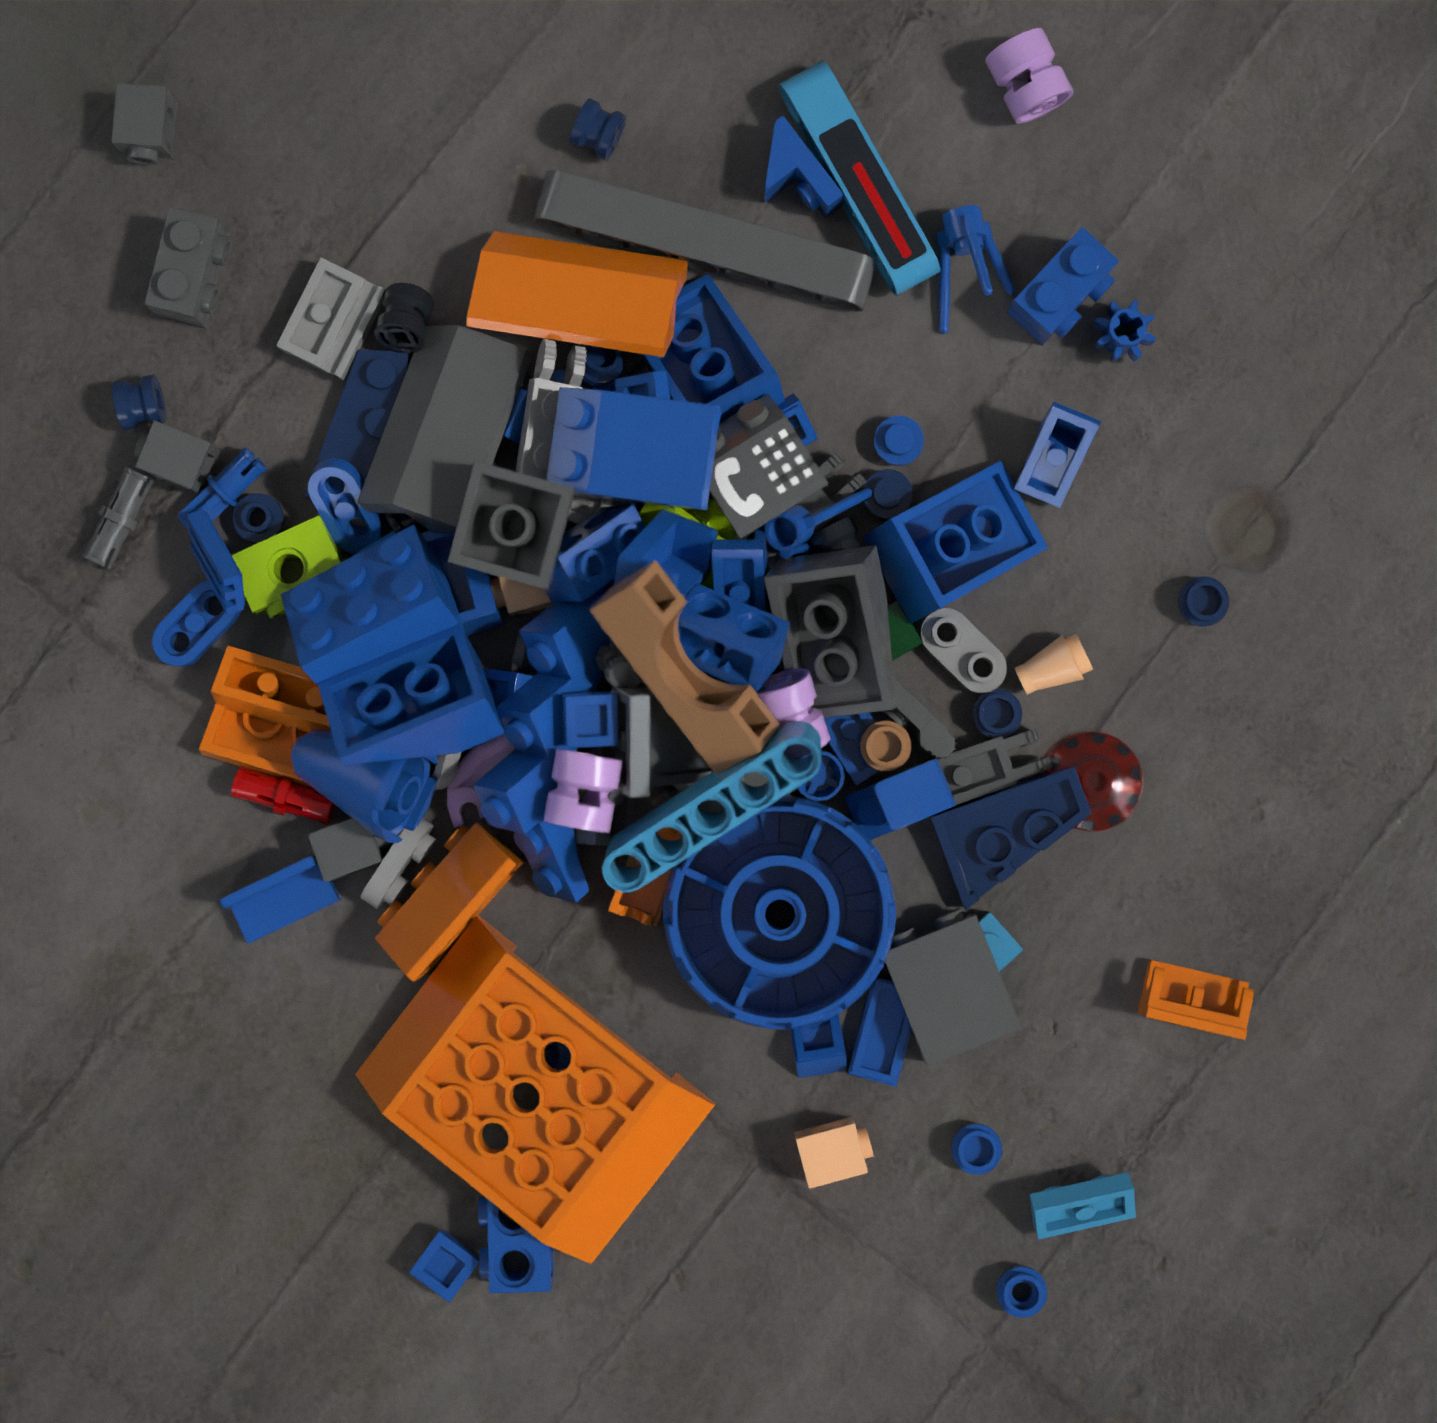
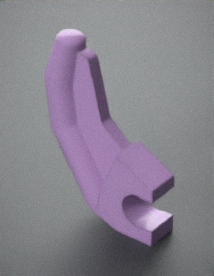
M505 734L472 747L458 763L454 780L447 789V808L454 828L465 824L461 810L469 802L474 803L478 807L480 818H485L480 808L482 803L473 784L515 750Z

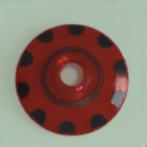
M1101 732L1080 733L1064 740L1050 754L1049 757L1053 768L1045 770L1043 774L1074 764L1092 813L1074 828L1083 831L1107 830L1122 823L1135 810L1143 788L1142 770L1133 751L1118 738ZM1092 772H1098L1104 778V785L1099 791H1093L1087 785V778Z

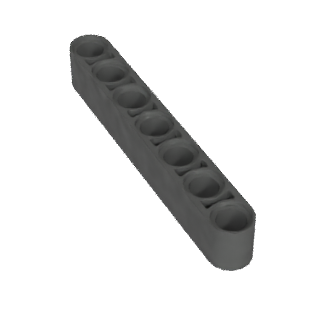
M548 170L546 172L533 221L540 226L630 252L687 260V267L852 312H862L864 310L877 264L873 258L856 251L558 170Z

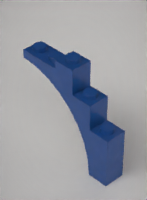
M615 579L582 602H554L519 630L527 648L528 660L537 670V674L496 707L504 724L505 736L510 744L514 746L515 750L473 784L482 803L480 808L485 819L496 828L515 832V843L525 854L533 871L532 878L537 888L549 897H556L575 903L590 890L578 858L574 828L545 822L543 819L548 792L557 789L558 783L551 777L556 749L577 752V748H566L563 745L562 694L595 692L604 673L596 664V651H599L600 647H603L605 644H610V642L615 644L590 612V609L614 585Z

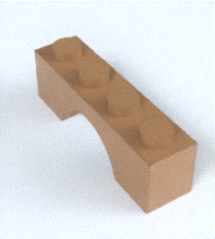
M654 560L613 585L590 609V612L600 623L603 631L610 636L630 662L634 671L657 697L667 714L673 718L687 736L697 753L703 757L717 775L760 753L780 727V724L750 684L732 685L722 683L704 674L691 662L681 645L678 633L679 617L687 601L657 561Z

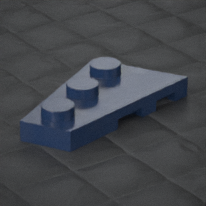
M358 350L316 465L329 458L345 460L357 469L365 483L411 361L410 353L386 350ZM332 476L328 478L334 485L344 484L343 480L338 477ZM307 486L304 498L311 500Z
M1071 764L958 804L932 815L931 819L966 911L979 901V898L999 882L1005 881L1016 872L1017 868L1041 850L1044 851L1092 813L1075 766Z

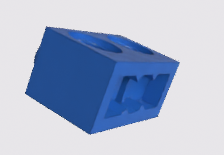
M634 504L602 507L563 534L549 589H544L551 603L582 602L615 579L618 556L645 528Z
M697 583L685 597L687 603L680 614L678 622L679 638L686 655L699 670L734 685L750 684L757 693L781 661L790 622Z
M480 1196L478 1202L479 1227H488V1247L480 1248L479 1268L480 1278H489V1293L551 1292L554 1283L553 1248L540 1242L518 1223L509 1221L501 1209L486 1197ZM513 1250L520 1251L529 1259L530 1268L522 1273L511 1272L504 1264L503 1255Z

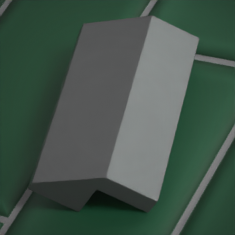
M461 325L426 326L427 333L424 344L420 350L413 353L357 504L370 513H405L432 532L455 533L474 461L488 465L493 464L532 353L523 347Z

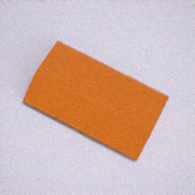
M494 231L480 253L466 326L664 357L674 337L676 301L687 278L688 261Z
M227 646L211 688V694L216 704L199 747L201 755L246 767L247 769L282 779L285 776L294 779L295 783L311 787L294 773L291 751L298 738L306 735L309 731L314 729L331 731L319 687L299 666Z

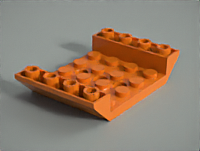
M477 915L355 1075L386 1118L540 1242L592 1264L716 1103L677 1072L672 1078L669 1077L513 952L517 945ZM561 1042L568 1047L571 1053V1062L567 1068L558 1070L547 1064L544 1051L548 1043ZM526 1082L536 1087L540 1095V1101L535 1109L525 1110L515 1103L513 1091L517 1084ZM498 1123L506 1129L509 1136L506 1148L494 1150L484 1143L482 1131L486 1124Z

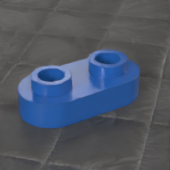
M325 459L319 462L313 469L308 482V493L334 542L344 551L354 554L381 538L384 527L383 517L381 513H370L357 504L364 485L357 469L351 463L342 459ZM332 476L338 477L343 480L344 484L334 485L328 478ZM359 518L367 525L359 527L354 525L351 520Z
M208 580L196 585L158 624L152 637L154 652L161 661L168 665L176 667L193 665L237 621L241 611L227 615L223 609L220 614L212 615L209 611V603L212 599L217 598ZM185 633L189 637V646L186 650L179 652L174 646V640L179 634Z

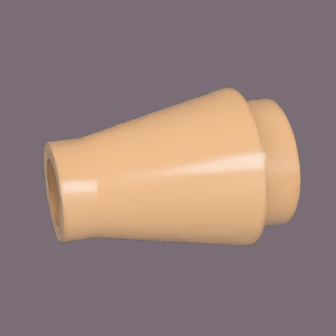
M1062 634L1024 664L1015 667V671L1027 695L1037 690L1084 680L1082 675L1094 670L1077 634L1064 638Z

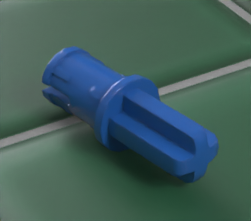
M245 446L241 450L242 452L216 477L209 475L206 478L208 484L179 511L178 518L187 529L191 527L187 522L186 514L203 509L213 522L229 505L235 507L239 503L236 498L262 473L268 470L259 457L255 460L253 457L255 453ZM253 460H255L246 470H244Z

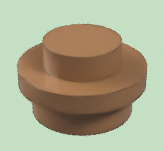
M879 721L869 726L863 733L860 742L861 754L872 768L879 771H892L898 769L907 761L911 752V740L907 731L901 725L892 721Z

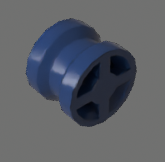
M589 98L576 118L569 143L577 148L584 146L591 148L595 151L598 158L607 161L620 140L627 117L619 111L609 113L601 108L598 101Z
M155 374L143 376L140 382L133 384L126 380L113 382V403L118 421L124 431L137 428L140 422L149 421L153 424L155 420L160 423H166L164 396Z

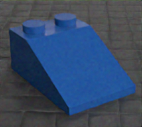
M706 274L682 287L676 301L674 337L665 356L658 357L640 354L650 372L666 371L670 399L722 407L719 424L736 414L746 403L758 400L766 394H769L777 405L784 402L785 398L778 373L710 275Z
M560 387L547 481L576 488L574 496L707 510L722 407L604 390Z
M1001 461L893 517L862 536L867 546L876 545L882 573L910 624L941 609L1049 548L1020 494L1014 489L1015 485Z
M461 624L452 626L318 683L337 754L343 765L457 754L505 734L480 659Z

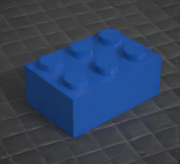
M415 525L402 530L281 594L300 666L317 686L321 681L457 624H461L464 629L441 559Z

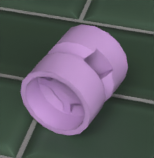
M1042 28L1031 29L1009 39L995 48L985 59L996 84L1008 89L1003 99L1017 124L1026 123L1047 114L1066 102L1074 93L1063 68L1051 63L1055 52Z
M796 668L771 674L758 690L757 695L779 722L780 727L792 721L809 723L818 730L821 737V748L830 741V736L822 710L812 707L814 704L813 700L817 697L809 670ZM792 744L784 750L789 757L794 759L811 753V750L803 744Z
M556 749L551 777L558 783L557 789L548 792L543 820L572 828L609 833L615 804L608 798L609 792L618 789L622 760ZM578 788L588 790L583 802H579Z

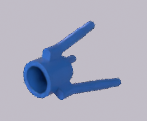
M977 205L958 207L943 214L944 230L936 233L940 265L939 332L941 334H946L949 331L950 252L952 248H954L955 254L958 256L971 254L984 295L989 296L993 292L982 253L984 247L1006 293L1013 295L1016 292L1008 269L993 239L989 222H984L981 208Z
M865 488L812 514L804 507L794 505L765 524L766 539L773 548L780 551V556L784 559L794 554L815 553L810 543H805L813 535L814 527L870 498L872 491L869 488Z

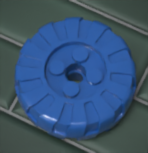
M783 796L672 867L665 888L663 902L665 935L670 954L681 976L691 989L713 1009L730 1019L758 1028L795 1029L820 1023L848 1008L868 990L878 976L887 959L895 932L896 902L888 869L878 849L867 835L846 816L831 807L806 798ZM779 899L791 903L795 911L791 923L781 928L772 926L765 919L767 906L774 900Z

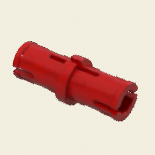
M242 766L237 771L231 788V797L273 808V813L285 816L286 813L321 822L325 825H329L336 809V805L318 791L295 783L294 779L285 776L282 779L272 777Z

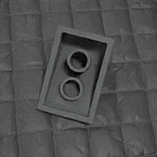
M876 545L779 559L764 577L772 615L790 622L782 653L785 670L796 668L809 670L817 697L813 700L814 704L812 707L822 710L824 718L895 709L896 699L887 595Z

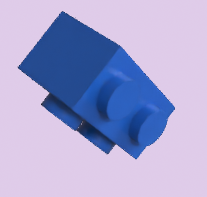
M1081 227L1013 300L1006 313L1042 346L1054 333L1062 339L1081 319L1082 316L1076 311L1088 297L1096 303L1116 281L1110 273L1119 260L1086 229Z

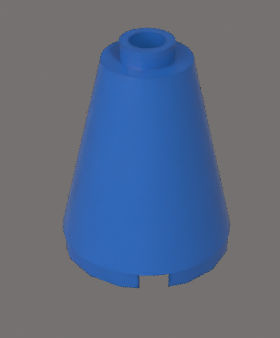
M319 729L311 730L306 735L298 738L291 751L293 770L299 778L376 837L388 843L402 841L403 839L397 835L404 828L414 831L428 810L436 789L437 779L429 776L430 762L438 765L437 756L343 765L339 760L331 731Z

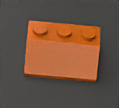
M481 822L475 823L470 829L465 824H462L445 843L444 847L450 852L436 867L432 862H429L411 882L416 891L403 905L399 900H396L377 921L383 929L377 934L375 939L402 972L413 982L427 975L467 929L474 918L483 911L525 863L522 858Z

